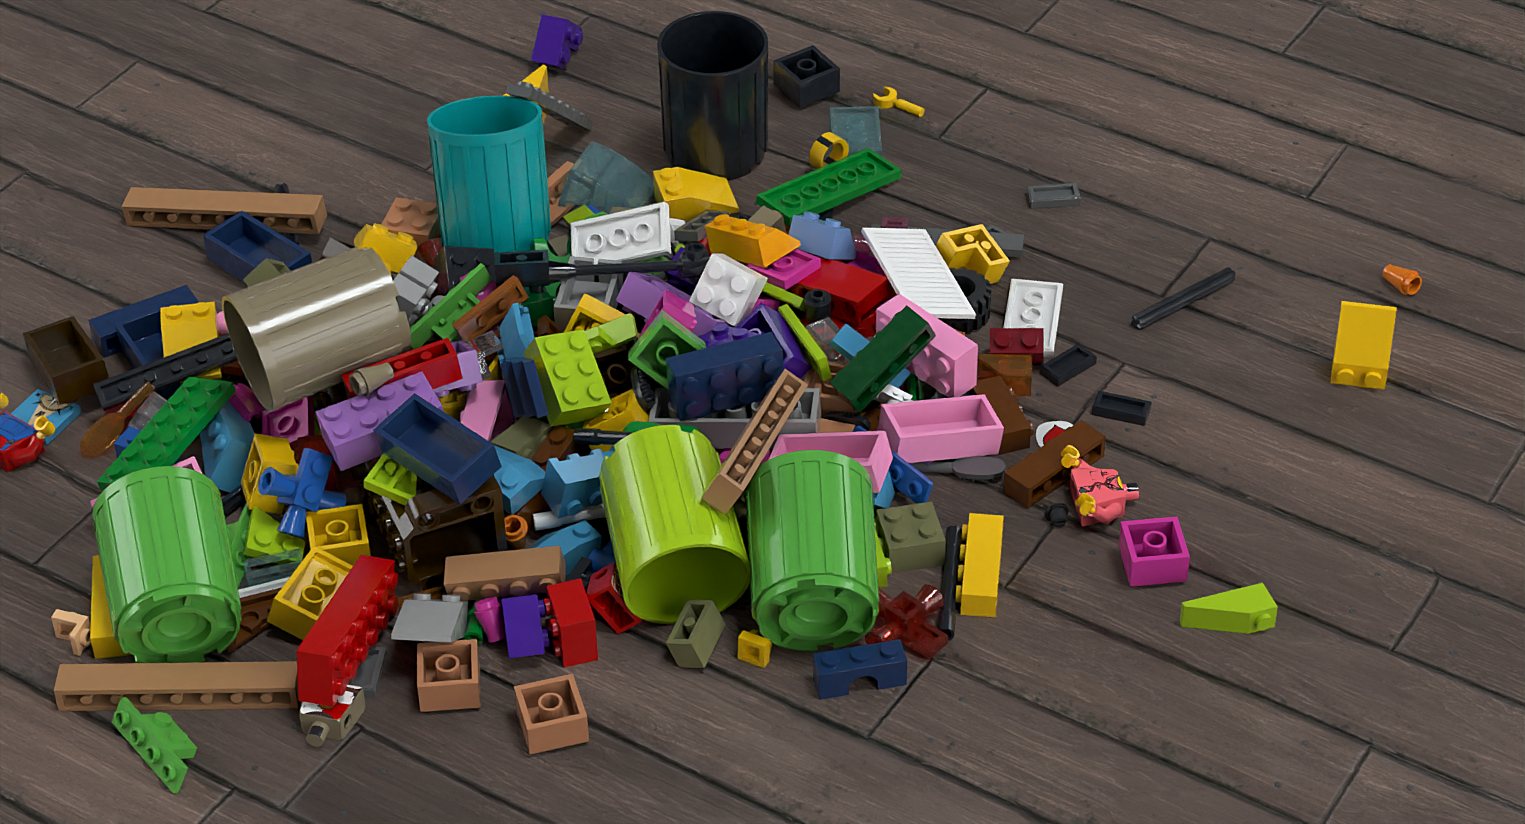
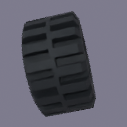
M949 268L976 316L975 319H938L953 329L971 333L972 330H979L981 325H985L990 318V282L985 280V276L982 274H977V271H969L966 268Z

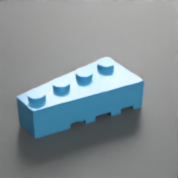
M229 401L224 404L200 432L205 476L210 478L218 489L232 492L241 485V478L255 433L250 422L244 420Z
M614 446L608 452H603L601 449L591 450L590 454L584 457H580L578 453L571 454L564 461H559L557 457L548 459L541 495L558 519L567 515H575L582 509L592 505L598 506L603 503L600 492L599 472L601 471L604 457L611 456L615 451Z

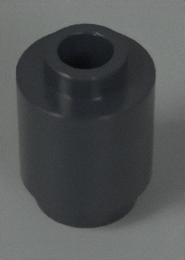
M822 289L811 290L805 295V320L808 326L813 329H823L827 327L831 320V295Z

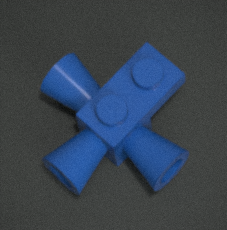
M304 448L296 476L283 475L272 467L264 470L258 484L259 493L262 495L278 496L277 502L289 506L276 531L293 537L304 538L306 511L318 512V510L345 506L346 496L343 492L324 490L333 461L332 456Z

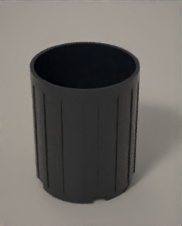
M704 11L678 18L663 29L657 42L663 150L666 152L668 160L673 167L723 177L727 181L743 177L751 173L752 166L761 164L765 152L768 150L769 49L767 34L752 19L731 12Z

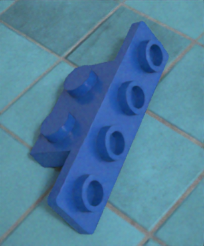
M855 426L853 432H866V430L861 426ZM891 450L893 459L889 467V473L893 486L916 504L927 502L933 482Z

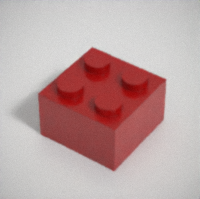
M581 578L548 585V598L543 600L546 616L550 618L545 619L548 636L554 637L552 647L555 657H561L564 668L598 660L595 617Z

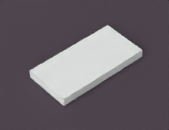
M666 202L572 222V256L594 258L595 265L598 264L599 259L632 263L671 254L669 205Z
M1011 279L1003 328H1044V357L1053 358L1063 284Z

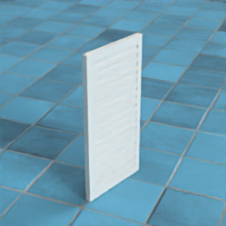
M862 228L861 233L897 295L901 294L936 318L975 319L976 313L925 229Z

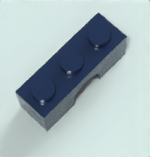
M900 639L813 654V680L820 700L849 695L851 682L862 676L874 677L878 690L907 685V658Z

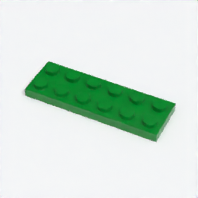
M867 148L757 194L756 204L760 207L765 206L771 210L778 211L783 216L784 223L791 226L793 215H804V211L816 214L824 212L900 179L902 170Z
M188 377L97 480L100 490L104 491L110 484L130 473L152 467L172 466L236 392L233 382Z

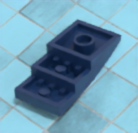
M527 357L500 359L514 418L523 415L526 418L535 415L537 417L549 415L534 360Z

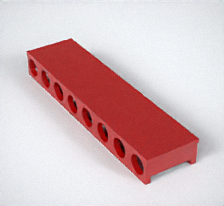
M706 236L698 243L706 246V250L709 251V257H711L712 254ZM809 252L806 253L820 258L821 268L787 289L792 290V294L804 299V296L811 290L822 289L827 291L831 295V304H834V307L831 308V316L856 324H860L862 322L861 316L881 300L885 302L890 300L889 280L886 276ZM737 261L745 266L748 265V263ZM847 310L855 311L856 314L852 315Z

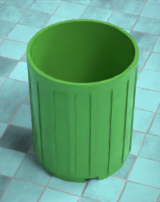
M802 450L785 453L767 460L758 466L745 488L752 617L756 620L760 633L765 638L787 649L817 652V645L833 643L834 649L850 645L864 637L872 629L879 612L871 477L867 470L854 459L830 451Z
M173 466L139 470L123 476L110 484L98 496L93 507L92 518L114 639L120 644L122 651L125 654L129 652L134 655L135 662L201 663L205 661V654L217 649L218 653L224 651L234 641L239 632L242 620L240 609L242 607L221 495L216 484L200 472Z

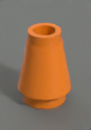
M1389 264L1382 273L1383 278L1404 295L1415 294L1422 284V278L1414 270Z
M509 515L504 518L507 543L514 550L523 549L527 543V523L520 516Z

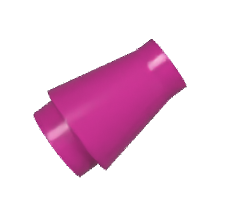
M497 597L486 598L474 603L476 609L474 614L487 635L488 641L496 642L504 639L506 636L504 633L502 603H498Z

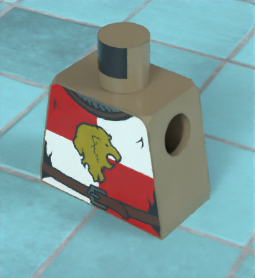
M347 684L345 694L338 698L333 707L302 701L299 714L302 732L307 734L306 741L310 745L320 747L326 738L340 741L346 737L366 708L363 687Z

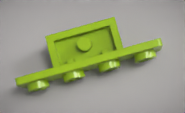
M631 313L585 331L593 354L615 348L638 337L635 318Z

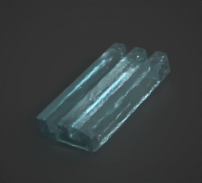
M300 548L243 560L248 587L291 577L294 572L253 581L254 577L296 569L303 561ZM296 557V562L251 571L250 568L256 565Z

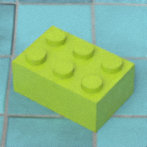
M584 329L534 337L523 353L525 357L532 358L535 362L549 414L546 416L550 426L585 421L604 413L612 402Z

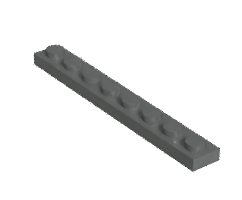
M518 81L517 85L508 83L506 94L537 103L541 107L542 113L569 127L592 131L593 121L586 118V113L579 112L580 110L572 108L571 105L564 104V101L557 100V97L550 96L549 93L541 91L540 88L533 87V84Z

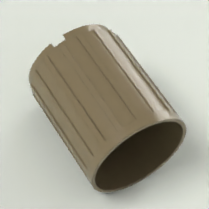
M354 247L235 291L222 298V310L226 327L238 361L254 394L268 412H273L288 404L342 383L341 375L400 355L411 349V332L405 310L400 312L395 298L399 296V293L386 266L372 248L358 249V247Z

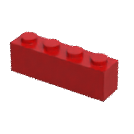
M449 338L363 367L381 365L386 362L390 364L394 377L381 386L421 371L432 389L463 379L457 353ZM354 371L341 375L348 399L357 396L349 382V376Z

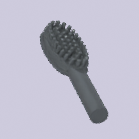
M983 456L958 458L953 462L933 461L929 465L924 462L910 463L920 472L954 473L959 479L963 477V480L968 478V481L970 479L972 481L977 479L978 482L980 479L982 481H985V479L987 481L989 479L994 481V478L998 480L999 477L1002 478L1006 469L1003 460Z

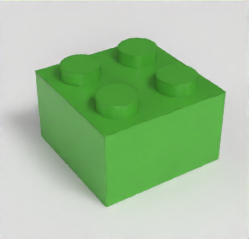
M661 310L628 352V360L669 390L666 358L705 349L706 343L665 311Z

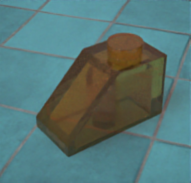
M978 354L977 378L979 380L1001 375L1005 384L1011 387L1013 396H1031V355Z

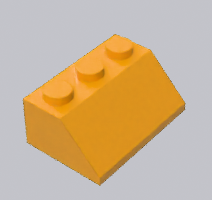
M726 214L716 216L714 221L705 225L711 254H724L734 260L748 264L751 263L763 268L801 246L799 240L776 228L765 226L761 223L749 222L746 219L729 217Z

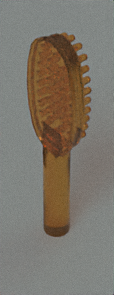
M147 381L116 413H108L96 421L80 441L82 453L86 456L94 457L110 447L124 429V420L155 390V387Z

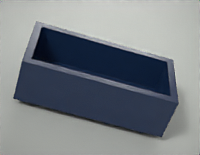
M243 211L203 235L207 259L241 281L266 258L284 262L290 271L312 263L309 251Z
M162 307L115 323L119 347L134 369L164 358L160 309ZM177 383L151 393L160 408L163 407L183 383Z
M768 332L666 358L670 404L680 422L762 401L784 371L783 350L773 333Z
M415 393L373 429L381 451L459 504L463 503L502 467L494 444Z

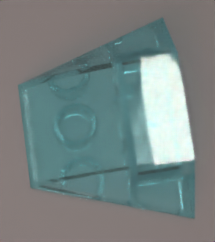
M591 141L571 168L558 206L566 207V203L582 206L584 204L586 206L592 205L593 207L604 208L606 213H610L612 206L626 208L644 207L654 193L653 179L619 153Z

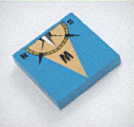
M37 389L11 415L33 427L36 418L39 416L46 417L55 425V432L50 436L44 437L46 440L44 444L48 445L82 412L79 405L74 403L59 405L54 395Z

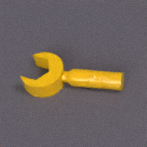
M884 87L885 96L883 97L873 93V104L878 108L888 109L896 105L897 108L918 117H922L924 114V108L905 100L897 99V92L891 87Z

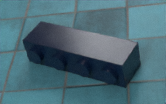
M184 285L88 320L92 340L103 357H108L121 352L115 323L162 306L196 304L199 301L189 287Z

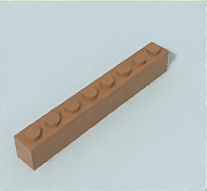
M131 187L121 206L127 226L212 230L243 211L279 233L319 234L327 217L323 195Z
M784 369L769 389L701 497L712 508L721 511L725 515L748 485L808 385L787 369Z
M297 661L60 664L54 687L59 711L116 710L121 697H126L137 710L298 708L299 705Z

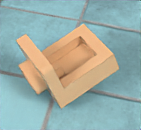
M56 609L51 616L56 637L71 641L73 654L80 656L84 649L91 644V626L88 616Z

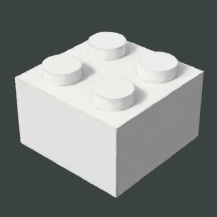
M712 253L689 301L727 323L737 326L752 312L768 278L724 254Z

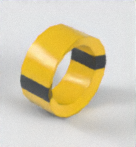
M824 133L814 142L809 153V163L813 168L819 169L848 157L849 145L846 140L834 133ZM833 145L830 155L823 161L826 151Z

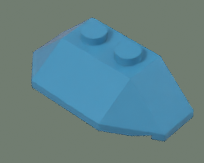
M514 303L499 327L501 339H496L499 363L500 359L525 357L523 352L534 339L528 308L523 307L519 303Z

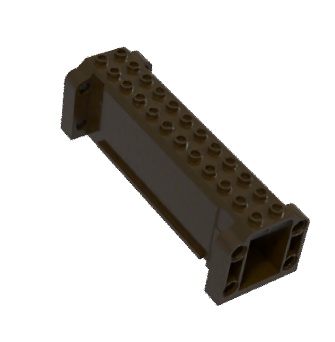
M343 382L315 393L319 410L348 400ZM381 456L350 467L354 481H360L359 489L363 499L368 498V507L372 517L377 516L376 521L380 534H386L387 536L386 544L389 552H395L396 554L395 561L399 572L404 571L409 582L419 585L424 593L435 595L446 591L444 587L446 557L508 551L502 491L494 474L461 504L417 476L416 496L408 500L406 505H403L364 488L365 478Z

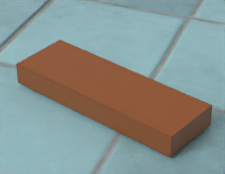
M513 275L455 321L452 326L460 340L470 345V340L474 342L476 338L483 335L504 318L512 304H521L528 298V295L519 279Z

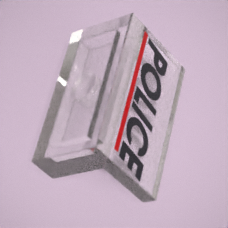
M493 330L465 342L476 349L482 381L492 377L484 357L503 349L502 343Z

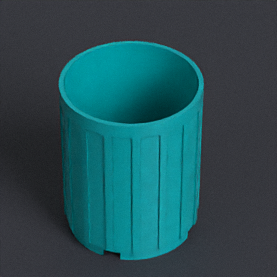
M480 96L454 101L431 112L427 118L440 235L444 246L494 249V253L530 251L532 239L539 237L544 238L548 245L551 219L541 107L531 100L520 97Z

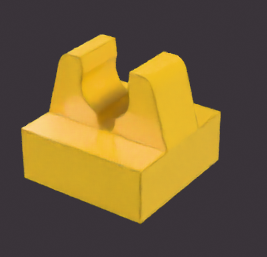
M753 629L750 632L743 630L738 637V659L765 668L769 662L772 642L768 638L759 636L758 630Z

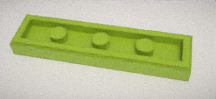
M788 304L779 307V313L811 363L813 370L823 381L832 378L826 355Z

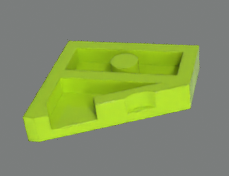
M383 453L365 478L364 488L406 505L408 500L416 496L417 475Z
M254 506L250 515L243 554L297 569L302 562L305 541L301 538L276 531L280 523L260 508Z

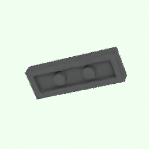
M706 210L674 230L675 240L685 241V244L698 243L707 236L705 225L714 221L716 216L726 214L730 217L728 211Z

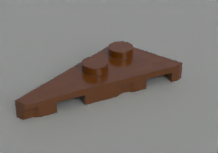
M281 588L240 598L242 620L236 638L227 647L228 652L235 650L271 625V623L267 622L273 600Z

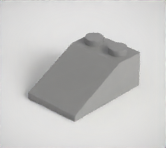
M413 593V598L404 600L391 633V639L453 642L461 639L467 630L468 601H460L459 595H442V600L431 599V594Z

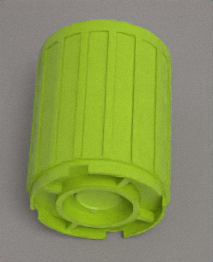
M679 425L649 427L624 437L614 445L615 451L612 455L604 457L601 471L599 472L600 492L625 604L639 618L659 624H676L687 600H713L718 611L721 612L735 603L744 594L750 583V564L734 507L732 506L725 515L721 511L712 508L707 501L701 498L722 465L719 454L702 433L695 429L692 431L693 433L681 431Z

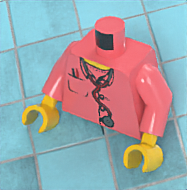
M1071 445L1066 446L1061 452L1063 457L1061 459L1062 465L1066 468L1072 466L1070 493L1081 526L1096 523L1109 524L1116 518L1124 515L1125 502L1127 500L1139 499V489L1136 482L1122 484L1116 470L1099 469L1090 466L1079 458L1078 450Z

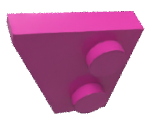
M241 383L234 385L236 392L228 400L246 421H250L253 415L257 419H262V411L266 409L259 402L253 390Z

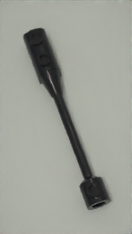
M691 243L685 246V252H681L677 260L576 265L549 261L548 250L495 252L496 288L513 275L519 279L523 287H529L530 292L541 293L545 290V286L573 279L576 276L678 271L683 278H688L689 283L698 284L709 261V251L701 243Z

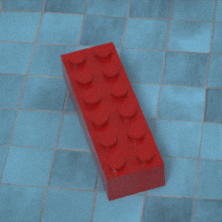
M360 555L296 650L299 701L333 707L338 698L345 694L350 679L355 678L357 668L361 662L364 663L366 661L371 646L376 645L378 635L382 630L386 629L389 618L398 609L399 600L398 597H395L398 574L394 572V560Z

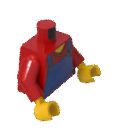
M1 393L0 409H3L8 405L9 400L5 394ZM6 411L1 412L0 468L9 472L23 464L35 461L38 455L45 452L44 443L46 440L44 437L50 436L55 432V425L46 417L39 416L36 418L33 427Z

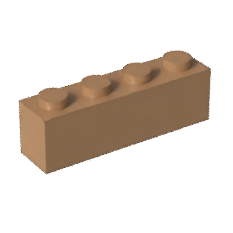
M561 546L446 557L444 587L447 595H459L460 601L547 593L548 585L565 582L566 562Z

